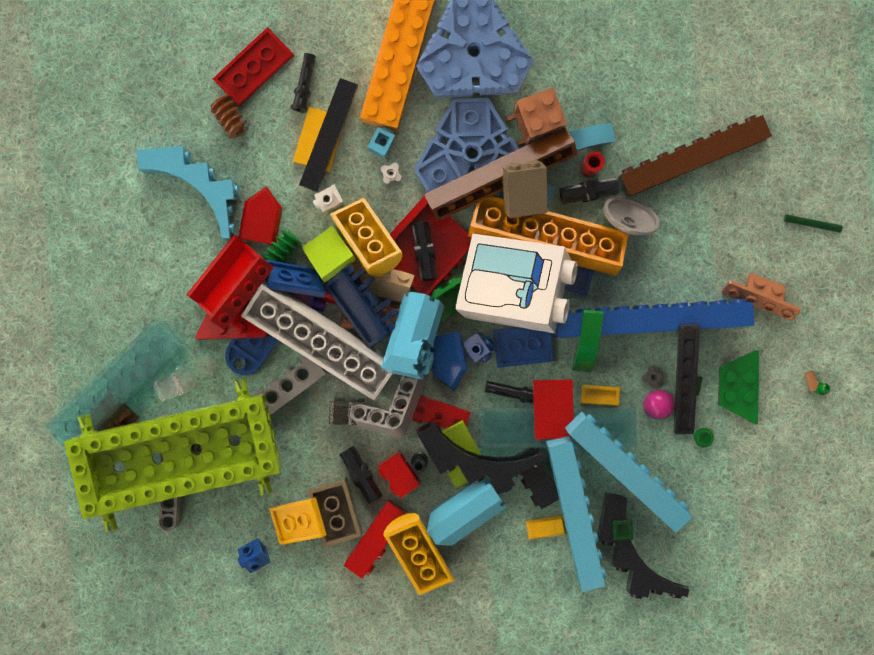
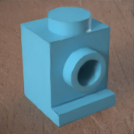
M377 127L368 145V150L386 159L396 139L395 135H393L394 132L386 127H383V129ZM381 140H386L387 143L386 145L381 146L379 142Z

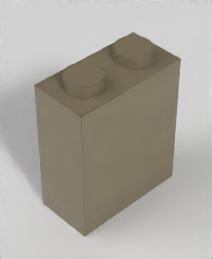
M531 160L526 164L510 163L509 166H504V212L508 217L514 218L548 213L547 167L538 160Z

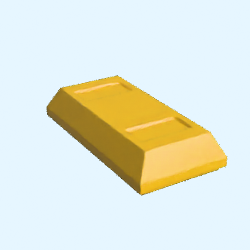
M582 385L581 404L619 406L620 387Z
M563 515L526 521L528 540L566 534Z

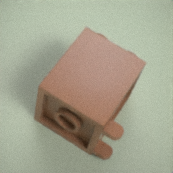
M554 87L516 101L513 110L514 114L506 117L507 122L516 119L523 136L522 140L516 142L517 146L531 144L567 126V121Z

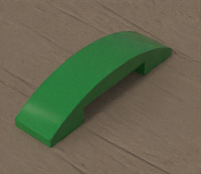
M583 310L580 324L581 331L576 354L573 357L572 371H592L601 337L603 311Z

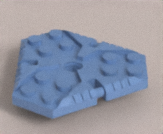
M450 0L437 25L438 30L436 34L433 33L416 65V69L435 98L472 96L473 93H480V96L518 93L534 60L520 41L516 32L510 29L509 21L495 0ZM502 30L504 35L500 37L498 32ZM444 33L450 35L448 39L443 37ZM476 50L479 52V55L472 57L469 55V52ZM472 80H479V85H472Z
M453 98L435 130L436 136L430 139L414 168V172L428 193L518 150L519 147L513 137L507 135L506 131L508 129L489 98ZM500 136L502 142L497 144L495 138ZM443 137L448 140L446 145L441 143ZM474 150L478 156L470 159L467 156V152ZM504 190L493 196L504 199Z

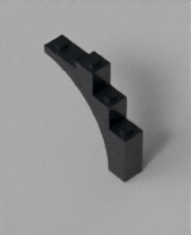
M434 420L416 429L418 437L440 474L444 472L449 473L458 465L469 485L473 482L478 483L482 481L484 476L487 475L497 494L510 491L515 485L513 477L522 476L526 470L531 467H538L546 460L539 447L527 453L510 457H492L471 452L447 437Z
M605 492L597 537L604 545L613 546V543H615L611 564L616 567L617 571L627 572L629 570L626 586L627 592L631 594V597L642 599V596L649 597L650 590L651 593L662 595L664 592L669 593L674 598L688 597L689 589L685 585L672 582L650 569L639 557L631 540L614 541L612 539V520L626 519L627 498L623 495Z

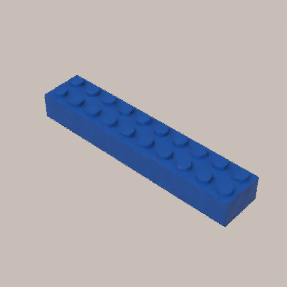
M746 299L729 300V304H727V300L709 302V305H707V301L690 303V306H688V302L671 304V307H668V304L652 305V308H649V305L633 306L632 310H629V306L615 307L614 311H610V307L595 309V311H603L604 313L601 335L678 331V324L698 323L700 329L755 326L753 302H746ZM590 308L578 309L576 313H571V310H569L566 322H557L553 337H579L583 310H590Z

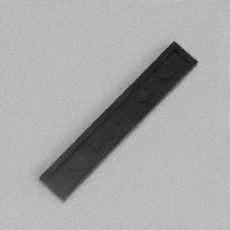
M342 78L339 79L299 186L318 193L356 94L358 84Z
M698 323L678 324L674 411L675 435L694 434L700 325Z

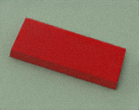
M267 27L226 65L213 80L240 107L291 60L294 54Z

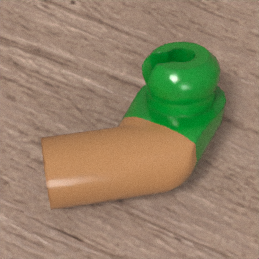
M814 371L805 373L808 388L812 392L819 395H825L830 392V386L827 383L823 384L817 381Z

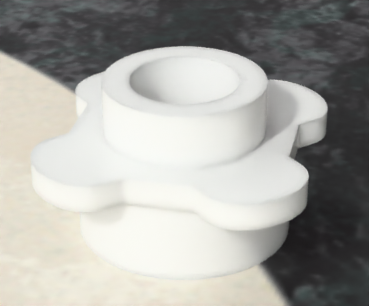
M397 163L381 167L384 183L389 184L390 182L401 180Z

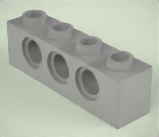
M304 356L299 360L300 365L296 368L291 366L283 372L284 377L280 380L275 378L268 383V389L265 391L261 389L254 395L265 393L271 416L328 374L326 370ZM301 369L308 371V378L306 380L299 377ZM286 380L291 381L293 384L291 391L284 389V382ZM270 392H274L277 395L275 403L268 399Z

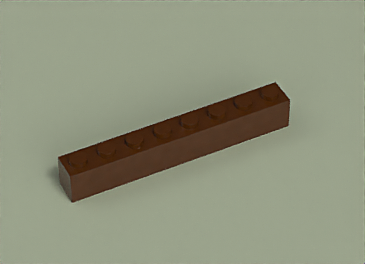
M756 115L750 116L745 119L743 124L739 125L736 122L727 126L728 130L721 132V130L710 133V137L707 139L700 137L692 141V145L688 147L685 144L675 148V152L671 154L664 152L658 155L657 160L651 162L648 159L639 163L640 167L633 169L631 166L622 170L623 174L618 178L626 197L629 198L767 140L772 135L764 116L762 115L757 118Z
M564 127L424 194L438 222L503 191L504 166H509L510 163L526 164L528 161L538 160L549 169L578 155L575 141Z

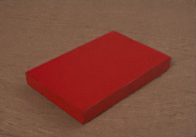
M573 379L533 380L534 438L559 439L567 436L572 438L565 427L574 419Z

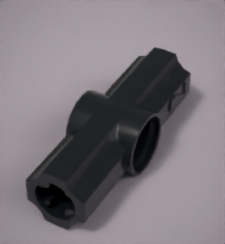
M616 177L599 181H584L579 183V185L560 188V199L562 205L580 201H595L601 197L619 194V184Z
M424 221L412 224L420 278L421 281H431L437 279L434 261L435 251L433 242H431L429 224Z
M354 446L339 454L349 470L348 473L356 487H359L368 504L383 496L373 479L374 476L371 470H368V465L363 462Z

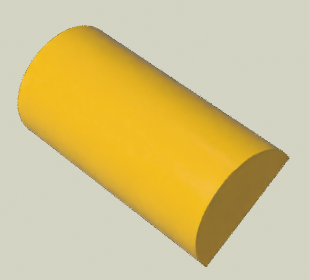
M365 198L330 214L332 220L370 276L384 275L399 264L402 259L401 250Z
M408 513L402 515L386 527L384 537L419 595L454 581L452 573L418 514Z

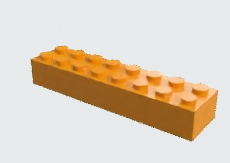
M394 0L361 112V122L380 128L386 127L394 132L399 131L416 72V65L420 58L436 0Z
M494 196L476 203L468 237H472L473 234L563 246L566 248L571 261H577V266L617 276L622 268L629 235L613 228L550 211L548 213L509 218L504 212V199Z

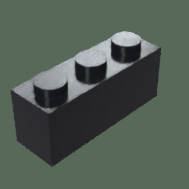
M530 446L516 455L527 453L534 448ZM543 464L535 468H529L522 475L521 482L526 490L528 488L531 490L533 495L530 498L535 507L539 505L541 509H544L559 500L557 489Z

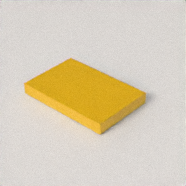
M312 107L308 108L293 159L294 163L307 165L327 113L326 111ZM342 130L336 143L333 154L331 156L328 167L326 169V172L330 173L337 147L342 134Z
M316 497L269 508L280 545L321 538L327 535Z

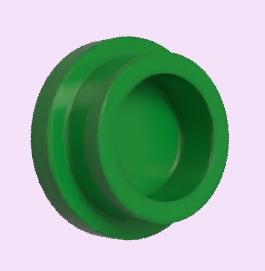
M700 428L695 432L694 440L698 446L708 447L713 443L714 435L711 430Z

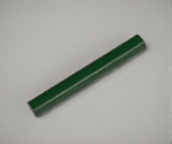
M788 214L784 216V222L839 233L843 229V226Z

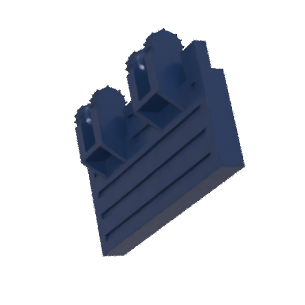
M350 263L324 286L370 349L395 329L393 321H390L388 324L386 322L395 316L398 310L393 309L387 315L383 312V309L390 305V299L385 300L374 308L379 301L370 289H367L365 292L363 290L369 287L375 281V278L369 277L363 283L360 277L367 273L364 267L351 276L356 269Z

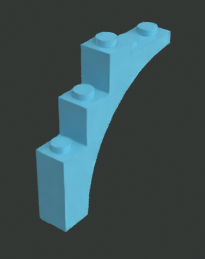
M183 146L136 150L138 169L140 171L173 175L193 185L212 207L219 223L221 238L226 241L230 240L232 235H235L234 223L231 224V216H234V210L230 202H237V196H240L239 186L233 180L212 181L215 179V170L208 163L188 165L191 162V155Z

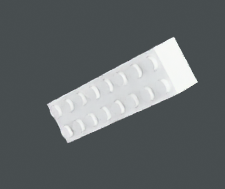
M266 279L260 285L241 317L373 400L376 399L392 373H388L381 368L384 354L373 347L369 349L364 341L286 291L268 288Z

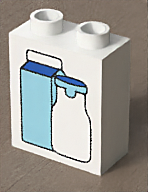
M473 234L455 309L467 319L555 333L557 322L565 323L568 317L569 300L562 298L565 284L573 285L575 283L577 261H571L566 248L563 246Z

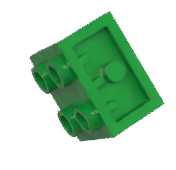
M457 276L452 278L445 288L439 287L431 293L430 301L434 302L437 299L444 305L439 324H442L458 313L455 308L463 276L459 279Z

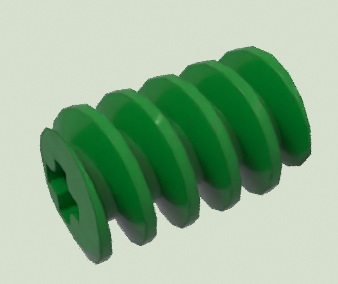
M282 230L281 232L284 237L277 236L276 238L279 243L272 241L273 249L267 247L266 250L269 254L262 253L261 256L265 260L276 262L283 260L287 262L286 254L293 256L291 249L298 250L296 243L301 245L303 243L290 231Z

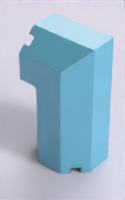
M409 292L408 295L404 294L395 321V329L392 331L381 366L384 371L421 380L424 378L423 374L427 375L429 373L434 358V353L430 352V347L434 348V339L444 309V305L440 300L435 299L433 302L429 300L430 296L416 292Z
M484 476L482 481L466 485L447 500L440 502L430 509L427 532L436 545L453 546L507 508V506L501 500L500 495L497 494L489 479Z

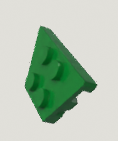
M754 350L719 367L718 405L753 424H758L759 350Z

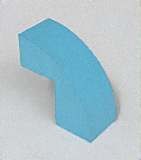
M612 123L589 126L569 132L575 141L577 152L586 148L604 147L616 142Z

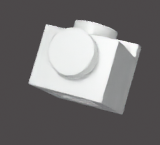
M335 185L314 195L316 200L313 203L317 211L322 210L324 214L344 204ZM325 196L330 197V201L327 203L323 201Z

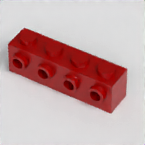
M421 395L411 420L422 424V421L430 422L434 420L439 428L447 429L461 420L467 425L471 412Z
M388 499L343 566L362 579L365 575L369 576L375 568L373 565L375 560H380L386 552L384 549L388 543L384 537L386 527L396 518L407 514V511Z

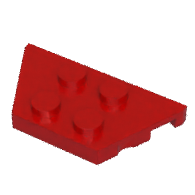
M248 300L226 330L209 320L211 317L206 313L195 339L268 338V333L241 317L251 301Z

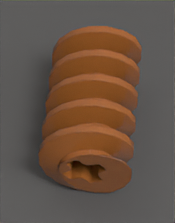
M227 94L219 97L211 104V112L215 114L217 120H220L219 123L221 126H224V131L228 133V137L235 139L245 133L249 127H244L247 120L240 121L243 116L242 113L235 114L239 108H231L234 105V101L227 102L230 98V95Z

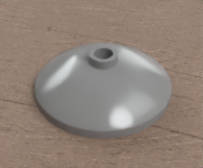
M612 197L605 202L603 212L610 224L625 234L634 236L651 235L657 231L660 224L658 216L651 208L632 198Z

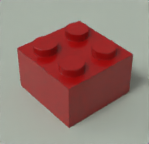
M399 449L379 463L378 473L383 480L387 479L389 481V489L394 496L398 495L401 499L420 486L421 480Z

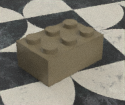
M347 477L312 487L307 491L309 498L316 497L327 535L321 537L323 547L362 536L363 530Z

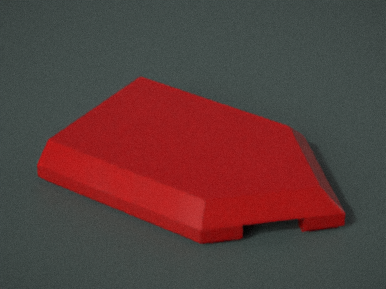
M267 186L244 202L238 238L241 240L272 245V241L277 242L276 237L278 236L282 207Z

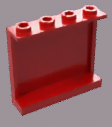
M424 196L390 233V236L402 252V259L394 269L415 275L413 287L421 294L431 297V293L437 289V285L441 281L445 283L452 274L449 272L454 267L458 269L465 261L462 258L469 252L472 237H468V233L450 216L437 222ZM424 221L429 224L431 242H433L435 251L434 261L437 279L431 281H421L412 228V224Z
M233 235L186 295L203 308L211 317L209 319L211 322L226 330L274 267L236 235Z

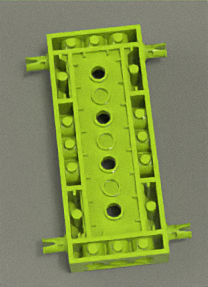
M246 378L241 379L242 388L238 380L233 381L238 397L236 400L98 432L93 429L91 414L85 415V419L83 415L77 417L82 434L64 441V446L82 519L102 516L105 532H109L111 528L114 531L118 529L114 512L253 479L258 481L261 496L265 494V487L268 494L273 493L269 476L279 474L283 467L265 393L254 396L249 395ZM238 435L241 439L240 444L233 445L230 442V437ZM193 444L201 445L202 452L200 454H195L192 451ZM155 453L163 455L164 460L162 463L155 462L153 458ZM116 462H122L125 465L123 472L116 470Z

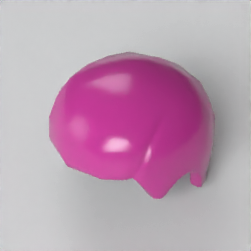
M664 390L654 391L646 395L643 401V409L647 416L653 419H664L669 417L674 411V399L670 393Z

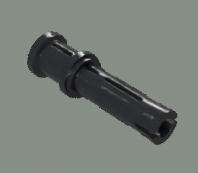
M304 53L298 87L294 89V102L290 107L293 111L307 113L308 97L311 96L309 86L316 59L314 54ZM308 67L307 77H306V80H305V79H304V77H305V72H306V68Z
M488 380L486 382L485 392L519 399L521 403H533V390L528 389L526 386L519 388Z
M417 452L411 458V466L414 472L422 473L428 465V457L422 452Z

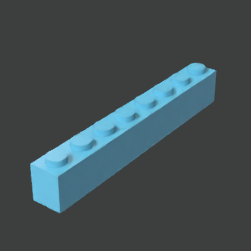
M581 411L565 427L569 435L677 533L693 517L688 511L690 507L683 500L677 501L675 499L677 495L670 488L666 490L662 487L664 483L657 476L653 478L650 475L651 471L644 464L640 466L637 463L638 459L630 451L626 453L623 450L625 447L617 439L613 441L610 438L611 433L605 427L600 429L596 425L598 421L591 414L586 416Z
M569 436L546 441L579 585L582 592L604 587V579L607 577L604 567H601L599 562L603 560L600 549L597 550L596 543H599L597 534L592 531L594 520L592 514H589L587 509L590 507L588 496H584L583 490L586 489L584 478H580L579 471H582L580 460H576L575 453H578L576 442L572 441Z

